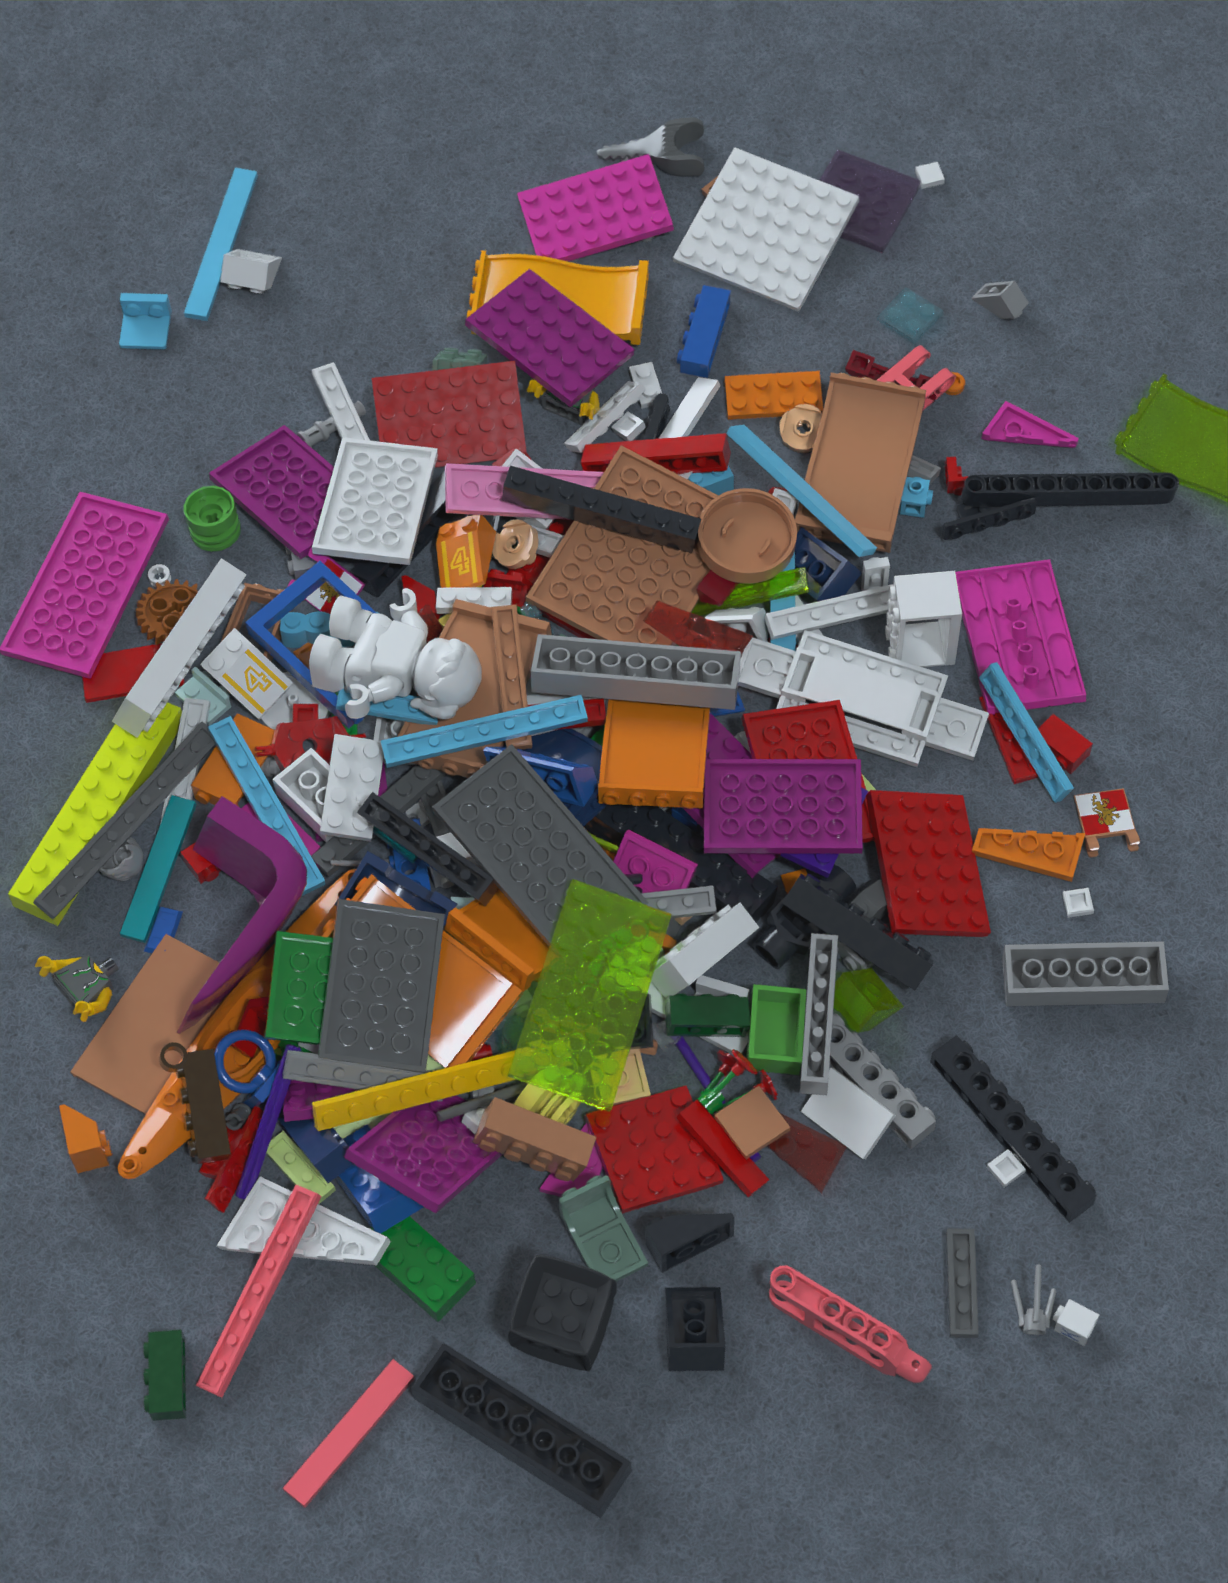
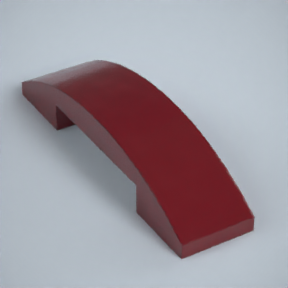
M853 350L845 371L853 377H868L876 381L890 368L874 363L875 357ZM920 374L918 379L910 377L908 380L920 388L931 377ZM933 393L928 399L934 400L933 403H935L937 396Z

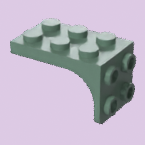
M600 1175L595 1176L586 1182V1186L579 1189L571 1188L562 1194V1198L559 1199V1215L587 1268L603 1273L617 1282L648 1266L647 1259L618 1207L608 1175L604 1177Z

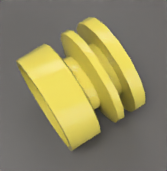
M546 1066L527 1084L514 1105L567 1125L576 1114L584 1094L578 1090L572 1093L574 1086L571 1084H567L558 1090L562 1076L551 1067Z

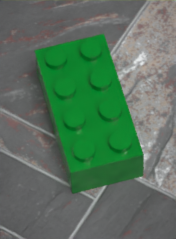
M410 1216L381 1233L391 1242L378 1264L374 1266L437 1322L476 1284L474 1273Z

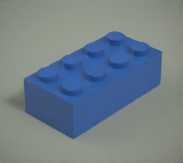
M367 1124L343 1140L350 1147L368 1133L371 1128ZM355 1164L335 1178L371 1228L379 1234L423 1208L418 1202L403 1195L400 1191L380 1181L377 1177Z

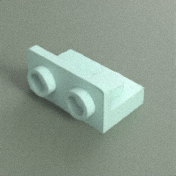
M194 667L191 670L193 677L175 691V695L183 703L185 698L209 700L211 705L207 724L210 726L231 708L230 694L223 686L220 685L218 687L206 671L201 672L198 668Z

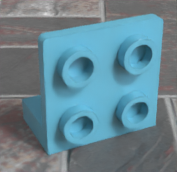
M121 293L120 303L123 311V321L119 341L120 348L166 349L172 312L168 294Z

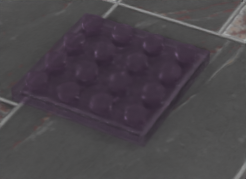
M838 149L819 180L859 196V203L840 237L881 253L884 252L921 187V180Z

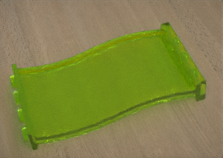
M1163 373L1158 381H1153L1148 397L1141 399L1136 415L1131 414L1125 431L1118 433L1114 442L1117 445L1115 454H1122L1153 473H1172L1178 478L1179 484L1228 502V411L1185 392L1168 381V375Z

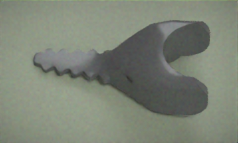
M693 117L673 119L666 122L647 137L639 138L638 141L631 140L629 143L622 142L620 145L613 144L611 147L605 145L597 151V155L606 161L609 158L616 160L619 157L622 160L626 157L634 159L635 157L649 154L652 164L669 175L681 177L700 176L704 172L703 159L696 155L684 154L680 151V148L691 141L701 138L704 134V124L700 119Z

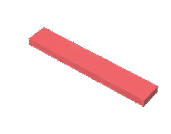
M393 1359L289 1480L283 1490L306 1508L415 1379L414 1375Z

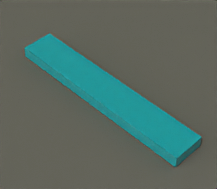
M171 795L122 926L121 937L146 943L197 806L196 801Z

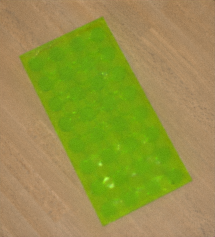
M572 879L507 1076L610 1112L672 914Z

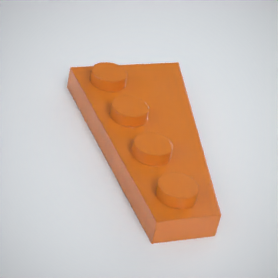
M979 828L972 852L975 853V856L1072 882L1085 833H1076V835H1063V832L1041 834L1037 833V831L1026 830V833H1020L1007 829Z

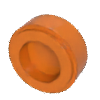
M952 372L956 379L945 393L948 395H958L964 390L965 379L961 374Z

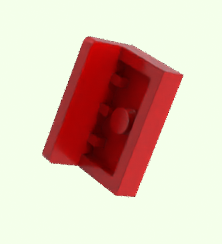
M490 569L484 587H512V605H517L527 612L529 603L526 602V596L533 587V583L525 579L526 575L522 573L511 572V575H506L500 570Z

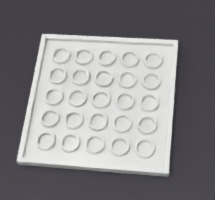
M734 147L673 256V262L799 312L859 203V196Z

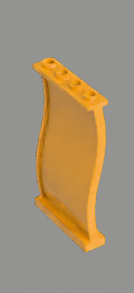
M481 250L480 260H476L475 274H477V277L473 276L472 290L475 292L470 294L469 304L472 310L467 311V317L524 272L531 269L619 338L630 340L631 344L640 345L649 277V261L639 260V265L598 267L528 254L487 255L486 251Z

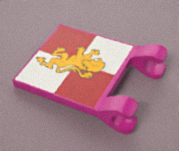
M312 548L309 550L308 556L325 564L359 596L365 586L362 581L328 555L313 554ZM292 579L289 582L288 586H290L296 580ZM325 582L305 600L319 611L331 614L333 605L340 595Z

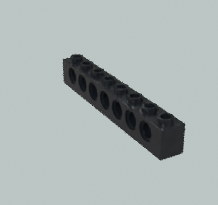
M957 1035L932 1052L930 1063L1005 1150H1010L1026 1169L1025 1173L1070 1223L1094 1205L1097 1196L1094 1187L1089 1181H1084L1078 1175L1076 1166L1070 1160L1066 1161L1060 1154L1057 1144L1044 1136L1038 1122L1030 1120L1025 1114L1023 1105L1018 1100H1013L1010 1097L1004 1083L1000 1080L996 1081L990 1074L991 1071L988 1065L983 1060L979 1061L976 1058L970 1044L965 1040L962 1041ZM959 1064H964L969 1069L960 1070L956 1066ZM982 1084L986 1089L977 1090L973 1085ZM1000 1104L1003 1109L995 1110L990 1105ZM1014 1123L1019 1125L1021 1129L1012 1130L1008 1125ZM1031 1143L1036 1145L1038 1149L1032 1151L1027 1149L1025 1145ZM1052 1164L1056 1170L1048 1171L1043 1165ZM1069 1184L1074 1190L1064 1191L1061 1185Z

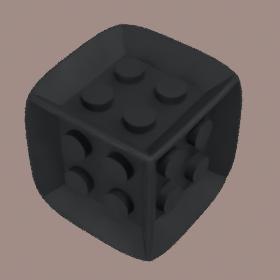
M535 1255L525 1275L512 1314L510 1330L508 1332L510 1346L530 1356L554 1364L590 1372L609 1323L614 1297L617 1293L616 1281L596 1270L546 1255Z

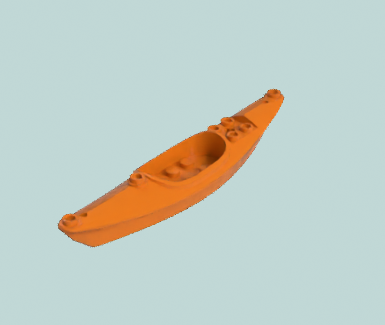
M356 869L347 871L333 883L286 932L322 936L324 934L322 929L330 919L335 920L337 911L335 903ZM275 944L226 997L187 1049V1053L208 1049L215 1051L216 1046L223 1037L233 1031H237L249 1000L269 997ZM267 1039L274 1050L279 1047L280 1040ZM232 1045L228 1047L224 1055L226 1072L232 1079L241 1083H249L265 1064V1056L259 1046L254 1057L251 1058L239 1052ZM176 1072L172 1073L164 1084L120 1159L117 1167L118 1173L125 1179H135L144 1174L191 1138L190 1130L186 1131L184 1125V1115L187 1114L186 1104L182 1105L179 1089L183 1088L182 1078H177ZM219 1081L224 1110L242 1093L231 1091Z

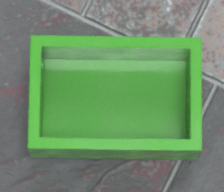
M753 984L750 998V1028L748 1030L746 1059L753 1064L757 1071L764 1069L765 1072L799 1075L803 1056L806 989Z

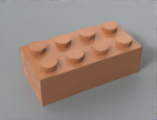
M494 1097L482 1114L473 1143L479 1144V1147L485 1151L502 1153L508 1160L514 1162L522 1161L530 1164L529 1166L536 1171L551 1172L559 1180L574 1181L587 1167L596 1136Z

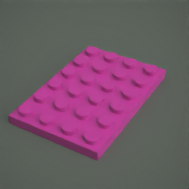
M649 154L517 193L537 256H545L568 262L674 230Z

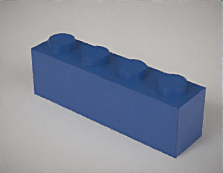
M703 285L701 294H696L694 302L696 310L695 313L691 312L688 326H690V330L685 331L683 337V345L685 346L683 350L678 352L677 364H680V373L708 378L729 310L731 290Z

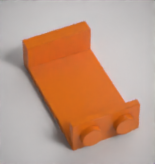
M237 713L233 721L261 768L268 756L256 757L255 753L263 751L255 752V746L272 744L275 730ZM216 745L191 784L194 797L202 804H208L209 802L216 805L223 796L239 807L238 802L244 793Z

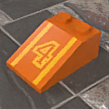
M483 515L466 516L461 520L447 523L440 527L436 548L441 588L478 587L486 584L496 531Z

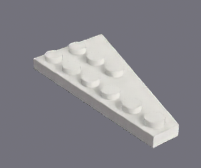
M259 1177L220 1239L217 1247L228 1251L261 1254L292 1191L263 1177ZM318 1204L292 1257L377 1265L391 1241L387 1237Z

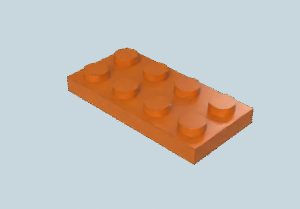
M820 371L725 376L728 420L782 417L787 411L789 412L800 404L815 406L821 411V414L823 413Z

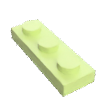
M284 1131L270 1141L266 1155L294 1185H299L321 1195L322 1197L318 1204L336 1191L335 1186L331 1182L327 1183L302 1150Z

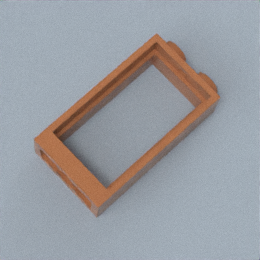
M244 583L245 587L239 595L221 642L234 628L238 631L240 630L251 601L267 605L284 590H273L265 588L260 584ZM281 619L275 624L272 635L279 641L281 639ZM265 650L263 655L272 662L273 657Z

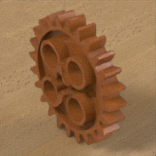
M176 579L174 584H170L168 580H165V586L157 582L156 590L148 587L147 594L142 593L141 600L137 602V626H141V633H147L148 640L155 637V645L164 642L198 593V584L189 587L188 580L181 585L178 579Z

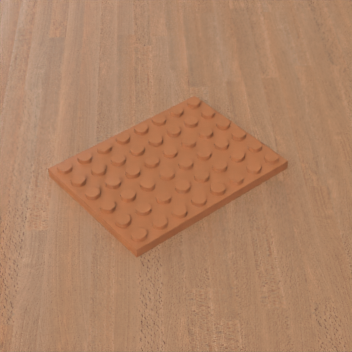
M620 446L594 488L700 518L707 504L718 496L623 446ZM573 521L526 596V602L596 639L672 646L699 601L696 591L697 586L711 569L700 556L697 540L693 553Z

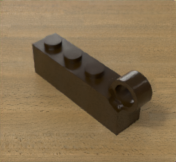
M172 1042L166 1044L161 1050L159 1063L165 1071L176 1072L177 1078H182L183 1088L179 1089L181 1104H186L187 1114L184 1115L185 1130H190L192 1141H188L190 1157H195L196 1164L228 1160L231 1152L214 1050L208 1049L187 1053L185 1047L179 1043ZM170 1050L180 1053L182 1061L176 1065L169 1064L165 1060L164 1054Z

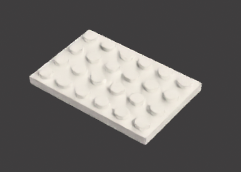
M342 438L313 541V554L410 565L438 457L437 448Z

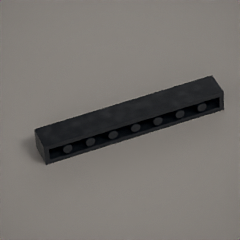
M511 465L503 486V501L693 553L701 518Z

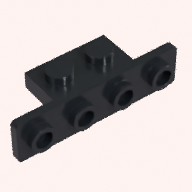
M1033 497L1002 507H970L964 503L959 504L956 507V511L960 519L944 523L942 537L944 540L957 539L964 534L981 532L986 528L996 525L1002 526L1016 519L1029 518L1035 514L1036 498Z

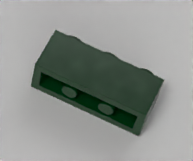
M679 993L669 996L665 1006L667 1036L746 1037L750 1028L748 997H740L736 994L727 996H713L712 994L688 996Z
M182 1330L148 1332V1342H144V1357L148 1359V1369H144L145 1386L149 1385V1395L144 1396L145 1413H149L152 1421L186 1418L185 1336Z

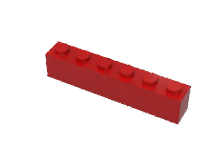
M726 433L586 444L581 459V466L583 471L605 472L620 446H623L676 474L727 471L731 451Z

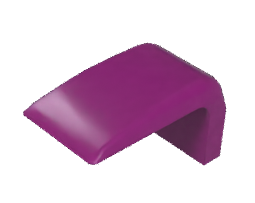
M223 796L208 814L193 850L245 886L254 895L259 909L192 1001L177 1033H182L198 1023L246 976L276 938V932L283 929L307 885L306 865L302 856L291 843L277 831Z

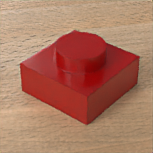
M293 704V722L319 719L318 704Z

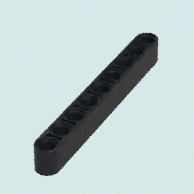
M1167 472L970 475L965 480L961 500L970 507H1002L1033 497L1036 498V506L1167 504L1174 499L1179 486V480L1174 474Z

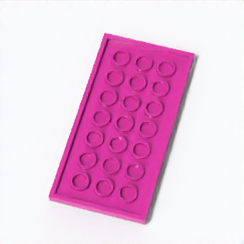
M79 492L0 646L1 655L91 679L169 521L168 515Z

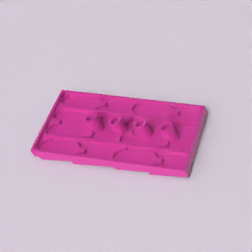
M1050 559L955 572L962 618L972 650L978 679L990 664L997 662L1026 710L1072 704L1073 702H1086V691ZM979 679V686L984 697L987 712L989 714L998 713L999 710Z

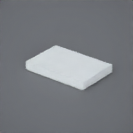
M834 1068L829 1070L827 1095L812 1094L801 1110L802 1113L862 1159L868 1157L896 1116Z

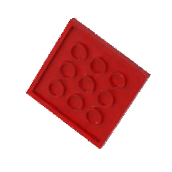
M687 1085L586 1114L585 1120L591 1134L596 1136L595 1146L606 1175L611 1180V1188L622 1214L723 1183L724 1178L718 1163L676 1118L681 1111L693 1103Z

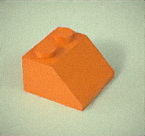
M65 1104L60 1105L68 1152L77 1173L109 1166L108 1157L112 1156V1150L105 1130L100 1131L94 1120Z

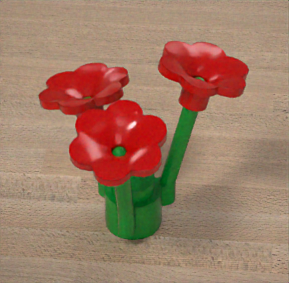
M733 1049L731 1051L735 1058L722 1050L717 1052V1058L722 1065L717 1070L718 1074L700 1093L701 1096L697 1098L711 1115L715 1111L718 1113L745 1095L743 1094L727 1103H722L725 1097L720 1091L736 1075H742L744 1070L755 1075L758 1073L753 1064L738 1050ZM764 1069L760 1070L761 1083L753 1086V1089L760 1086L764 1093H768L774 1101L777 1100L778 1095L772 1080Z

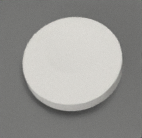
M285 672L283 674L294 684L261 720L265 726L275 730L279 723L293 722V704H318L319 719L328 718L330 711L289 672Z

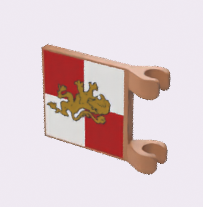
M1124 788L1074 795L1082 832L1085 833L1084 839L1089 857L1098 856L1099 843L1097 839L1121 835L1126 836L1130 852L1138 851L1140 838L1134 826Z

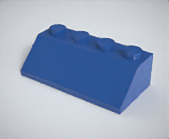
M485 747L483 752L487 763L507 747ZM516 749L561 802L584 807L598 786L593 767Z

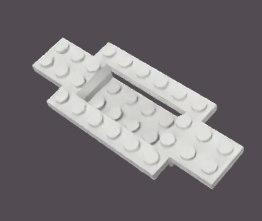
M804 630L796 651L749 636L741 657L738 686L779 698L776 709L806 705V699L817 703L840 700L842 709L845 712L902 730L901 734L845 716L855 748L914 767H918L924 746L973 761L989 715L988 712L941 698L948 675Z

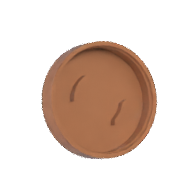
M749 488L727 491L710 501L701 513V523L697 534L698 551L704 563L720 577L737 583H759L777 576L790 563L796 546L797 525L790 509L772 494Z

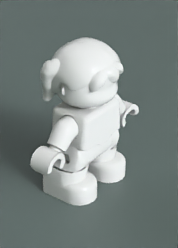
M408 588L402 590L404 606H397L395 603L389 605L393 621L384 614L372 613L362 609L358 600L340 595L335 601L330 614V636L320 634L312 646L309 659L312 686L333 693L342 689L346 693H350L353 700H349L345 704L346 714L350 718L358 719L366 716L370 711L371 701L376 704L394 699L396 696L406 697L410 694L413 686H415V691L420 697L411 700L410 707L420 709L434 718L451 719L455 717L456 711L472 700L481 683L482 668L479 658L467 643L453 638L450 640L435 638L426 643L428 627L418 614L415 593ZM337 638L351 640L356 644L354 648H342L341 641Z

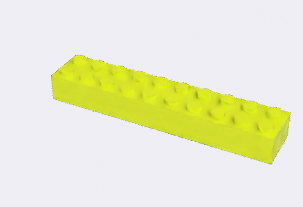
M167 702L149 731L145 732L143 730L138 738L118 725H114L9 891L8 895L13 907L56 926L60 924L76 896L53 920L33 903L34 900L153 774L178 733L182 714L180 707Z

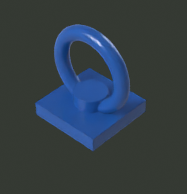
M237 1030L223 1037L214 1051L219 1081L231 1091L243 1094L250 1093L242 1103L248 1105L251 1109L263 1103L271 1092L282 1060L280 1059L276 1062L275 1052L270 1042L255 1031ZM241 1040L255 1043L261 1048L265 1056V1064L249 1083L235 1081L228 1075L224 1067L226 1050L230 1045Z

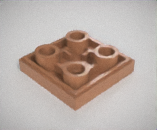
M760 1086L715 1114V1119L745 1159H748L790 1131V1126Z

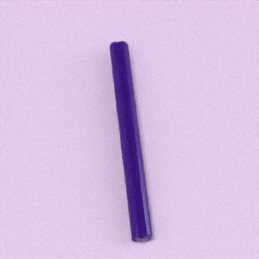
M289 1044L285 1048L236 1191V1196L240 1199L245 1200L258 1179L291 1079L283 1078L287 1051L301 1052V1048Z

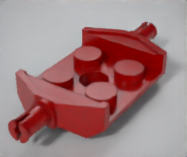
M337 716L299 722H283L277 724L272 744L255 746V752L263 751L257 752L255 755L256 757L271 755V757H274L280 770L283 771L305 753L303 742L305 739H310L315 744L314 751L330 765L335 734L365 738L366 734H348Z

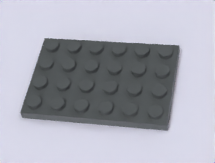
M344 899L338 900L318 1058L420 1073L426 1072L445 914Z

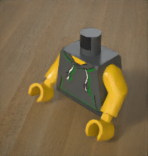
M530 380L526 391L528 393L534 392V397L536 398L542 395L543 409L579 425L584 424L587 416L590 420H593V416L600 410L599 396L595 392V388L571 408L536 380Z
M41 956L35 964V967H42L39 972L40 976L46 977L49 972L53 973L51 977L55 986L74 1007L73 1014L79 1013L81 1015V1021L86 1022L88 1016L104 1012L107 1009L112 997V991L114 990L108 977L119 970L116 963L110 957L97 965L90 956L63 960H51L47 956Z

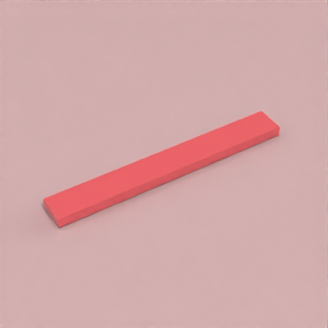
M295 1185L196 1386L216 1396L223 1397L322 1197L318 1193Z

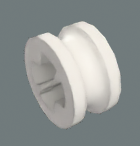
M154 565L148 571V578L153 587H156L157 582L165 586V580L171 581L170 571L165 565ZM157 573L158 575H160V573H163L164 578L161 579V577H159V580H156L155 575Z

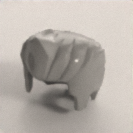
M130 837L99 871L104 876L118 881H126L135 877L142 868V849L136 840Z

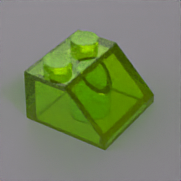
M872 968L843 972L835 982L833 1008L845 1017L848 1026L857 1033L870 1031L904 1007Z

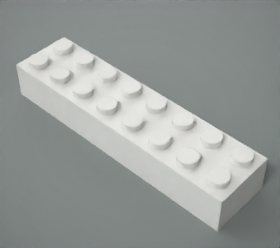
M222 558L220 559L124 699L112 720L113 723L137 738L143 730L145 732L149 731L157 716L161 713L182 679H184L205 645L215 633V630L220 626L226 614L238 599V596L245 587L242 584L246 576L245 573Z

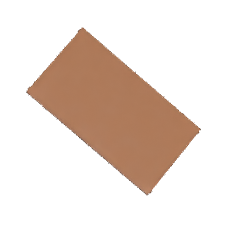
M165 934L70 1073L74 1077L85 1081L146 1115L172 1074L165 1071L159 1063L162 1048L168 1043L176 1042L183 1045L187 1051L202 1028L226 999L225 997L194 1026L182 1033H177L192 1001L217 968L219 962ZM174 1050L164 1054L165 1060L172 1065L178 1064L182 1059L180 1053Z

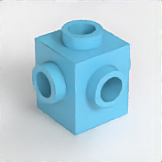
M907 477L901 500L900 514L924 518L926 504L931 505L933 490H929L930 480L920 477Z

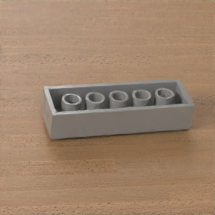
M1164 942L1005 945L1002 962L1006 1006L1165 1003L1169 991Z

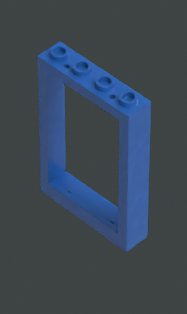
M319 561L245 623L248 634L349 729L352 725L360 723L364 717L353 719L347 716L346 711L336 710L338 696L333 692L313 687L310 670L268 631V629L325 582L339 595L358 600L362 609L376 613L325 564Z

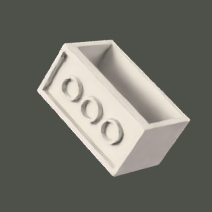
M955 571L894 576V584L889 586L890 599L888 600L887 625L885 626L886 640H890V647H888L889 657L920 667L955 665L962 619ZM939 619L937 622L906 624L908 621Z

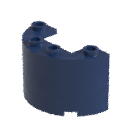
M367 851L338 900L352 899L358 892L355 888L364 877L368 879L372 874L414 909L445 914L443 928L446 925L448 913L458 905L439 892H432L396 871L388 862Z

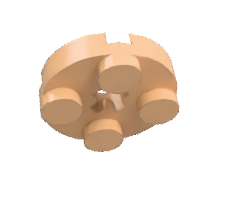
M800 404L789 412L787 411L780 421V435L783 443L795 452L808 453L813 451L822 417L821 411L815 406ZM803 423H806L807 428L810 429L805 434L797 430V427H802Z
M523 520L507 522L503 525L504 529L501 533H496L492 550L494 558L508 569H518L526 564H532L536 559L538 531ZM516 540H518L517 547L515 549L512 548V545L516 544Z

